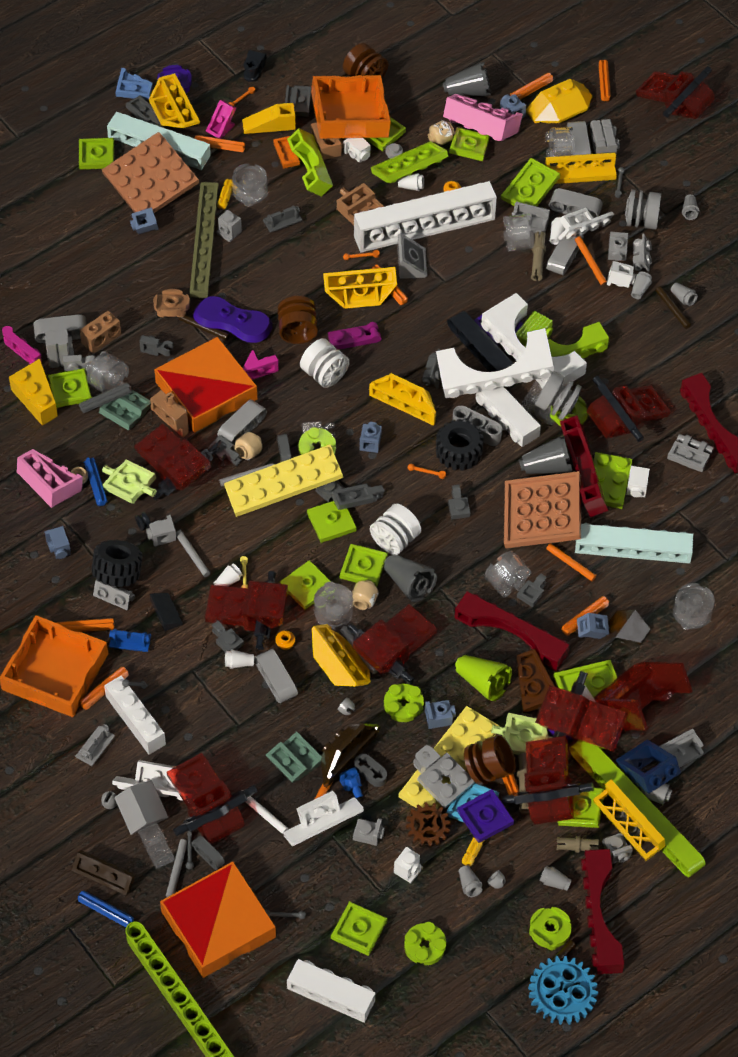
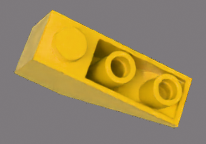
M294 103L276 104L242 119L244 134L296 130Z

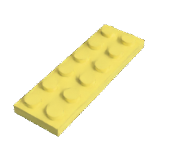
M327 445L224 483L234 513L238 517L342 479L343 475L331 445Z
M466 706L433 749L440 755V758L448 753L468 772L464 761L465 747L469 744H475L477 741L483 742L485 738L496 735L491 733L492 725H499ZM416 770L399 792V798L415 808L418 804L423 808L425 802L428 803L429 807L436 803V809L438 810L442 805L417 781L421 773ZM442 777L443 784L446 782L451 784L449 777Z

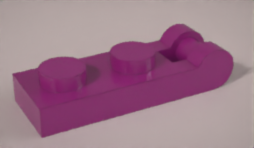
M370 322L365 326L328 332L329 342L334 345L336 350L377 343L382 338L378 332L379 328L376 322Z

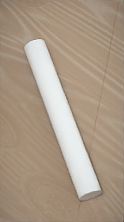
M251 796L247 798L246 803L283 834V832L288 830V827Z

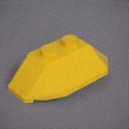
M176 74L160 77L149 98V102L160 124L176 128H186L200 124V120Z
M568 79L541 91L527 107L526 113L534 123H560L587 111L592 94L584 84Z
M395 267L323 273L325 292L344 309L380 306L397 286Z
M392 373L369 384V396L433 426L435 425L436 410L429 391Z
M328 624L313 626V657L327 674L330 681L336 686L355 687L369 684L371 682L370 670L350 643L339 633L331 630L332 627Z

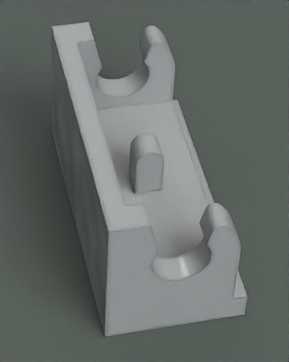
M515 202L510 227L531 233L539 231V235L541 231L545 233L549 223L550 210Z
M694 729L659 746L676 757L679 768L697 759L704 753L701 749L704 745Z

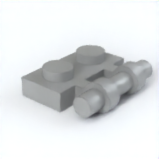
M679 434L677 441L674 442L668 453L667 459L703 472L714 447L708 445L705 441L700 442L692 439V436Z

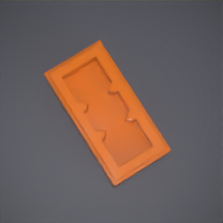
M290 136L273 140L283 169L300 165L299 157L292 152L287 139Z

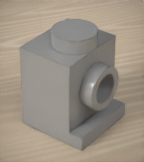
M226 210L218 218L219 230L217 234L228 242H231L242 232L241 218L231 211Z
M610 232L608 260L626 261L628 233Z
M168 515L165 520H157L150 523L149 528L146 529L148 540L152 539L154 546L176 541V531L171 515Z

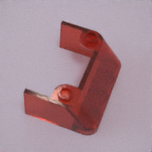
M640 662L631 666L595 695L594 700L596 706L620 729L625 731L647 730L648 727L642 713V709L653 700L667 701L674 693H691L692 688L683 663Z

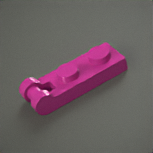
M11 326L2 328L5 345L29 364L38 359L41 361L39 350L33 349L24 338H19L14 334Z

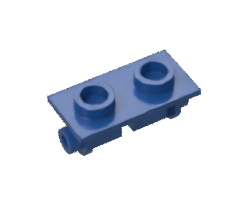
M117 629L110 630L109 648L148 652L151 634H146V632L118 631Z

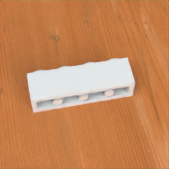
M503 386L476 393L478 404L483 406L490 417L495 418L501 424L502 429L506 430L512 440L521 447L540 436V424Z
M119 676L104 685L106 698L146 752L151 754L166 745L165 733L130 686L124 687L122 685L124 678Z
M298 959L287 979V989L364 1023L375 1002V992L370 987L365 985L359 986L347 977L341 978L336 976L331 970L320 969L308 960L302 961Z

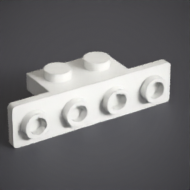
M583 208L566 214L560 219L565 231L558 238L560 241L564 239L570 240L578 234L579 236L583 235L588 230L594 231L599 226L605 227L611 222L610 219L614 213L609 212L593 218L587 208Z
M139 760L137 763L135 779L116 776L112 783L117 785L119 789L126 790L130 786L152 780L159 796H177V799L183 801L192 799L196 792L195 790L176 787L179 767Z
M331 791L298 807L297 812L301 824L283 832L291 846H294L363 812L364 809L356 798H352L339 805L336 794Z

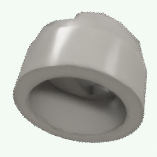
M347 697L337 710L344 715H351L352 713L349 709L354 711L355 705Z
M107 791L102 795L101 802L104 808L113 809L117 806L114 798L117 795L114 792Z
M497 870L490 876L487 882L493 888L500 889L506 883V879Z

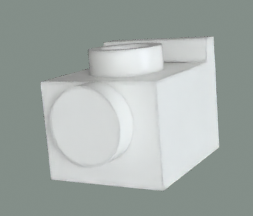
M347 138L344 140V153H349L359 163L366 161L370 157V144L364 138Z
M613 261L608 274L607 285L610 286L613 283L620 287L629 288L630 284L633 285L636 274H633L634 266Z
M408 847L402 851L394 862V873L410 884L423 869V866L420 864V855Z

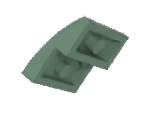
M132 390L131 393L102 405L99 413L129 431L147 413L151 407V402Z
M298 732L294 733L284 743H278L266 754V757L292 783L300 780L321 764L322 758Z

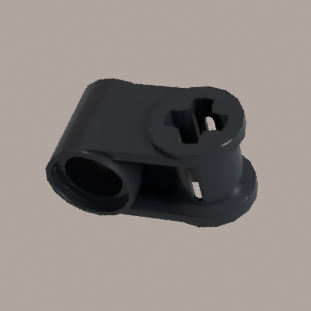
M255 50L248 51L243 64L245 69L244 79L246 81L254 82L259 78L266 63V53Z

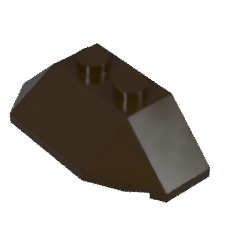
M365 723L349 725L345 730L341 729L336 734L335 740L332 743L329 741L322 749L324 753L321 758L324 787L327 788L355 760L356 756L377 737L381 728L379 725Z

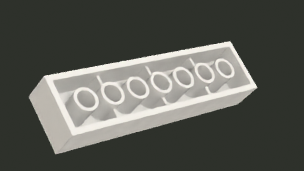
M490 181L369 211H362L354 214V238L360 253L398 244L399 233L414 240L495 220L497 197Z

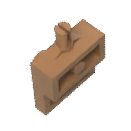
M365 183L350 192L343 187L339 192L343 196L337 199V210L353 225L354 214L384 207L375 198V193Z
M160 390L150 398L151 410L178 434L185 437L189 433L187 410L183 405L175 402L174 394L171 392L165 394Z

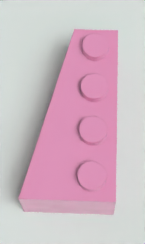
M454 94L447 97L443 117L448 118L450 122L460 123L467 129H475L479 134L489 135L494 140L502 141L519 132L523 114L518 112L515 115L510 114L508 109H494L492 104H477L475 99Z

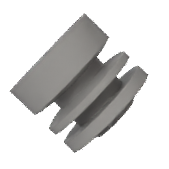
M631 189L626 204V226H631L632 219H636L635 227L639 226L640 220H644L645 228L656 230L661 193L649 192L648 198L643 199V191H640L639 198H635L636 190Z
M553 371L534 405L544 411L550 405L554 406L551 415L554 416L559 409L561 412L558 419L563 420L576 404L582 386L577 384L573 391L570 390L573 381L563 386L564 376Z

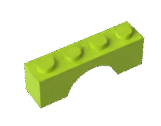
M298 128L287 139L292 152L306 166L307 173L302 177L306 189L322 197L333 186L313 134Z
M600 322L583 327L581 339L571 345L557 344L548 339L551 357L564 356L575 351L581 358H586L589 355L597 352L601 353L608 349L609 337Z

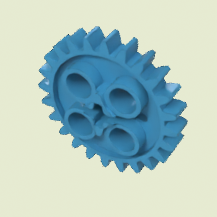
M556 956L554 962L548 958L547 966L541 962L540 970L535 968V976H531L530 981L532 983L528 987L529 990H532L529 993V998H535L531 1005H538L536 1012L540 1013L543 1011V1019L551 1016V1023L558 1019L559 1025H562L563 1020H566L568 1025H570L572 1018L577 1023L580 1020V1016L586 1018V1011L591 1012L593 1009L591 1005H595L597 1001L593 997L598 995V991L593 990L598 985L592 982L595 976L587 975L590 968L583 970V962L576 965L575 958L568 962L567 956H564L563 961H560L559 957ZM563 974H569L573 979L566 980ZM550 982L554 987L547 988L544 983ZM572 993H580L582 995V998L577 999L572 995ZM558 1000L563 1003V1006L557 1007L553 1002Z

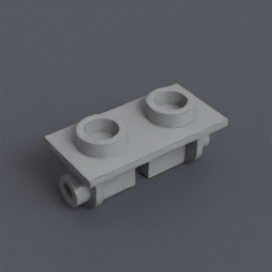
M642 234V239L638 238L633 242V254L635 255L633 256V266L636 271L646 268L647 272H650V264H652L650 251L652 250L651 241L647 240L645 234Z
M95 580L93 596L128 610L129 601L132 602L135 597L132 591L121 587L117 589V586L105 585L101 581Z
M107 725L98 726L75 757L93 766L115 735L108 732L109 727Z

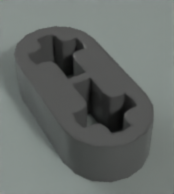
M287 434L277 435L281 462L291 459Z
M367 754L356 756L354 767L365 780L375 787H381L387 782V771ZM360 762H367V767L365 765L360 766ZM374 773H375L377 776L381 774V775H382V778L380 779V778L378 777V778L375 779V778H374Z
M201 835L191 842L195 851L213 869L218 870L225 864L221 854Z

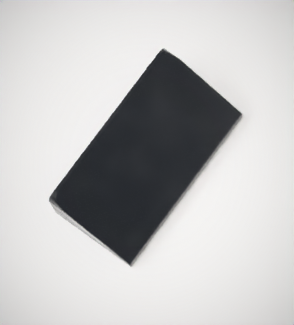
M169 593L150 594V601L164 631L183 625Z

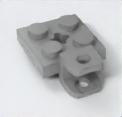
M425 745L415 755L413 764L421 773L417 781L444 809L475 783L470 775L448 753L440 758V755L432 747ZM442 777H449L451 784L447 782L443 784Z

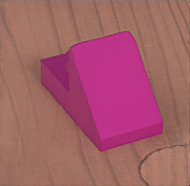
M220 100L206 132L222 139L235 126L231 119L237 108L224 100Z
M252 350L243 366V370L253 380L278 372V359L276 355L258 360Z

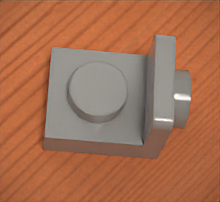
M378 818L377 823L358 819L353 840L377 846L378 840L383 838L385 827H382V819Z
M622 833L603 839L604 848L610 849L612 864L625 862L631 857L633 848L627 844Z

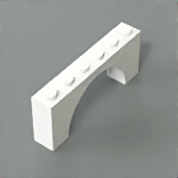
M517 293L482 313L481 322L482 328L486 332L488 331L494 340L504 347L507 354L512 355L516 361L519 360L526 348L518 340L515 328L520 320L527 316L528 304ZM575 351L564 356L552 357L554 371L564 376L563 386H566L570 381L580 378L586 372L587 363ZM549 378L535 380L543 389Z
M545 328L527 332V346L519 360L510 367L496 372H481L469 368L458 358L454 348L436 351L445 398H456L459 395L475 394L478 391L493 390L497 387L512 386L516 383H527L535 379L549 378L554 371Z

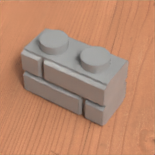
M610 119L591 121L590 136L595 154H616L617 149L620 148L619 139H615L616 126H612Z
M67 330L45 332L50 368L64 367L63 356L74 355L72 337H68Z

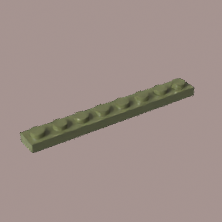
M201 182L190 283V297L194 298L208 297L218 183Z

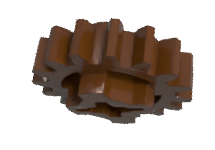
M425 802L423 808L418 804L416 807L417 811L410 810L412 817L407 816L406 821L409 823L406 824V829L411 830L408 832V837L414 836L413 843L420 841V847L427 843L428 847L431 848L433 842L438 846L439 839L446 840L444 834H449L450 829L446 827L450 826V821H445L448 818V813L442 814L443 807L437 810L436 803L429 807L428 803ZM438 819H440L442 824L441 829H439L440 827L437 825ZM415 821L419 825L418 831H416L414 827ZM432 821L431 827L428 826L424 829V824Z

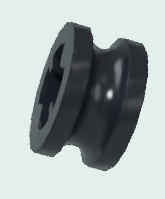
M142 512L140 516L135 515V521L141 531H144L145 527L149 528L150 520L145 512Z

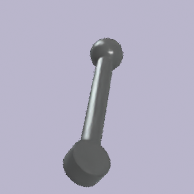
M623 167L618 169V185L614 194L617 198L622 195L620 189L622 175L625 172Z
M127 679L122 681L124 687L140 686L145 689L148 686L144 681L129 682Z
M187 831L188 862L186 863V868L192 869L194 867L191 844L193 833L192 831Z
M265 910L269 918L270 916L299 917L300 919L306 917L304 911L286 913Z

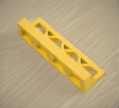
M615 153L546 157L545 166L560 173V178L555 184L616 180L617 176ZM611 159V162H602L604 160ZM587 161H593V162L590 163V164H586V163H585V162H587ZM569 162H576L573 165H568ZM550 163H558V165L550 166Z
M611 779L605 784L606 789L595 797L593 802L647 861L665 847V839ZM609 795L614 800L613 807L604 806L600 801ZM615 811L625 812L627 815L626 822L617 821L615 819ZM628 827H638L640 829V837L630 836ZM642 841L651 842L655 847L646 854L641 848Z

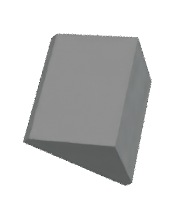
M399 233L398 264L400 279L427 277L425 248Z
M152 780L130 786L114 797L131 835L169 818Z

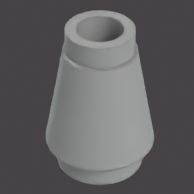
M690 194L685 197L682 215L688 220H693L697 218L700 211L695 196Z
M639 272L635 276L631 293L633 298L641 299L652 284L650 274Z
M675 283L671 287V292L683 305L692 306L696 302L698 295L695 290L679 283Z
M470 866L461 867L458 872L463 893L467 894L468 897L478 896L482 892L481 881Z
M545 866L539 881L543 882V885L567 891L572 879H569L553 866Z

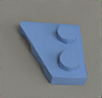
M121 68L116 88V97L134 99L141 96L144 100H149L153 89L152 82L142 79L136 74L131 75L127 73V69Z

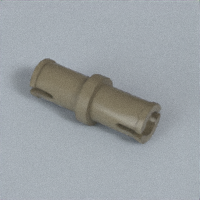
M576 836V838L557 837V843L566 844H557V850H572L575 853L585 850H598V846H590V844L598 845L599 839H581L580 836Z

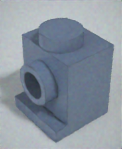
M507 94L500 100V109H508V113L514 115L516 114L514 112L517 111L523 114L522 118L525 117L526 104L522 103L515 94L512 96Z
M152 207L131 214L133 220H130L133 231L136 230L138 234L159 229Z
M375 422L363 424L360 437V451L378 453L382 426Z
M63 526L44 531L50 553L54 552L56 559H62L71 555L70 544Z
M587 613L577 618L578 636L580 638L601 639L609 634L607 615Z
M449 700L434 703L425 702V715L429 729L452 725L456 712L454 705L450 706Z

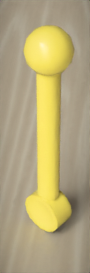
M242 556L240 558L243 572V585L241 588L243 591H247L249 589L246 574L248 558Z

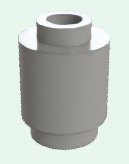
M663 784L649 794L644 790H641V792L649 800L664 804L665 801L669 802L672 790L669 789L670 785Z

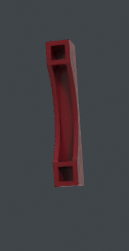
M703 373L683 379L680 388L681 396L687 400L691 411L697 415L700 425L705 427L708 437L716 444L717 451L724 456L727 466L734 473H738V437L726 430L713 414L709 399L711 385Z
M578 415L560 421L576 472L579 471L581 475L580 493L589 516L593 517L608 511L586 434Z
M467 591L455 608L454 618L470 627H495L518 636L532 650H536L544 666L557 672L568 655L569 644L563 639L550 635L546 630L533 626L529 621L519 619L513 613L500 609L496 604L483 600L477 594Z
M610 849L585 850L584 858H581V870L585 871L586 876L583 877V889L587 890L588 896H585L586 909L590 910V915H587L588 928H592V934L589 937L590 947H594L595 954H592V966L596 967L597 974L622 973L624 968L622 944L614 938L607 928L600 908V895L612 872Z

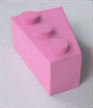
M34 449L17 457V473L51 508L82 491L83 476L69 472L65 466L60 467L56 465L52 459Z

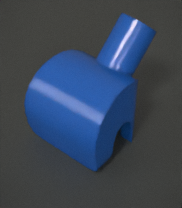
M355 767L339 774L340 783L346 791L352 790L356 799L363 796L359 787L362 786L360 776Z

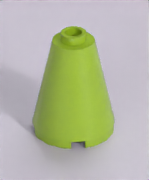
M469 655L459 657L455 663L456 672L486 699L491 701L498 700L506 691L503 689L505 684H509L511 681L512 669L504 663Z

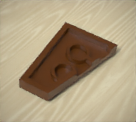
M533 649L517 655L516 661L523 714L559 701L560 696L536 650Z

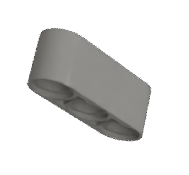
M568 122L567 134L571 156L591 154L586 122Z
M560 188L554 190L549 203L551 210L562 214H569L587 208L593 218L599 216L603 206V202L599 198Z
M579 234L570 240L564 239L559 241L549 258L547 270L565 275L579 251V247L574 240L579 237Z
M70 315L38 319L33 324L35 340L38 343H46L45 332L52 330L56 332L57 330H67L68 337H72V340L81 339L80 329L87 325L86 317L83 315Z
M250 399L220 427L217 436H222L235 446L238 438L247 432H251L265 418L267 409Z
M465 406L454 408L452 420L459 421V419H463V422L468 420L471 424H476L477 429L480 428L482 431L483 442L490 446H496L501 442V424Z
M274 649L254 657L257 668L278 703L298 695L294 682Z

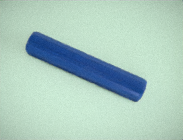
M88 457L84 464L98 506H105L108 501L95 459Z
M84 890L78 895L80 903L124 927L134 922L132 916Z

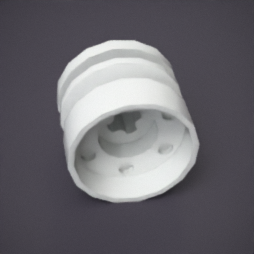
M323 338L312 343L304 352L300 361L301 369L309 376H312L323 388H329L336 384L344 376L349 366L348 357L342 354L340 350H336L334 345Z
M393 504L383 516H380L370 526V533L383 550L389 554L398 555L408 546V542H412L421 533V526L410 510L400 504Z

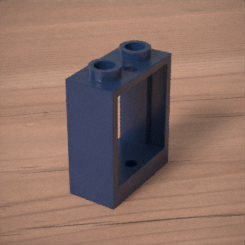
M648 739L616 759L618 768L634 785L648 794L681 773L676 757ZM654 760L660 763L646 773L640 771L641 768Z

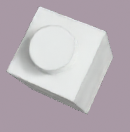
M631 466L626 495L645 498L649 468Z

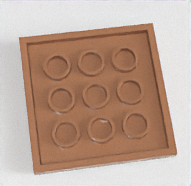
M157 132L102 169V173L134 212L152 207L155 213L199 183V179L160 132Z
M579 471L505 481V548L581 539V475Z

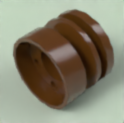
M360 43L353 47L345 57L343 70L350 77L381 75L383 79L388 70V61L379 53H376L368 44Z
M292 296L279 303V335L284 341L292 344H301L311 341L317 335L316 307L311 299L304 296Z
M501 734L485 738L483 742L477 741L475 744H469L464 749L466 768L470 777L478 785H485L488 782L495 781L496 778L501 779L515 772L516 764L513 751L508 741Z

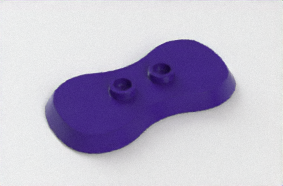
M215 296L207 297L200 302L193 314L194 320L201 326L229 331L239 339L251 343L261 342L266 339L273 327L271 320L264 313L237 308L226 300Z

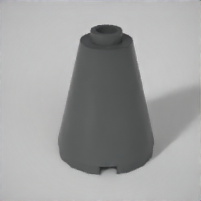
M480 62L446 78V82L443 83L445 93L448 92L451 96L454 94L462 96H491V91L487 92V89L490 87L487 69L482 67L485 65V62Z
M564 435L522 455V460H519L521 470H525L526 474L573 472Z
M396 554L387 557L385 560V571L412 602L422 601L425 599L423 596L427 592L429 594L432 592L437 580V574L434 573L435 570L433 568Z

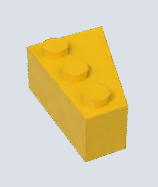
M40 359L9 376L12 392L42 426L58 417L56 403Z

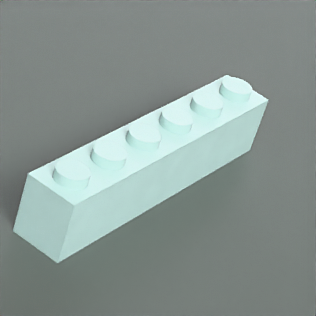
M116 112L107 125L108 138H114V140L134 147L160 132L186 165L199 170L203 169L211 156L210 144L204 141H199L126 114Z
M584 523L581 524V539L576 540L575 553L690 563L693 534Z

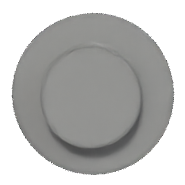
M392 143L386 147L385 152L388 158L391 159L402 154L403 148L399 144Z

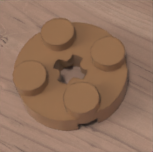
M178 289L163 290L161 295L158 296L156 294L153 299L154 309L159 317H184L186 311L190 308L189 295H184L183 291Z

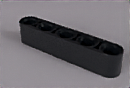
M461 311L447 319L450 330L489 372L500 371L513 365L512 361L465 311Z

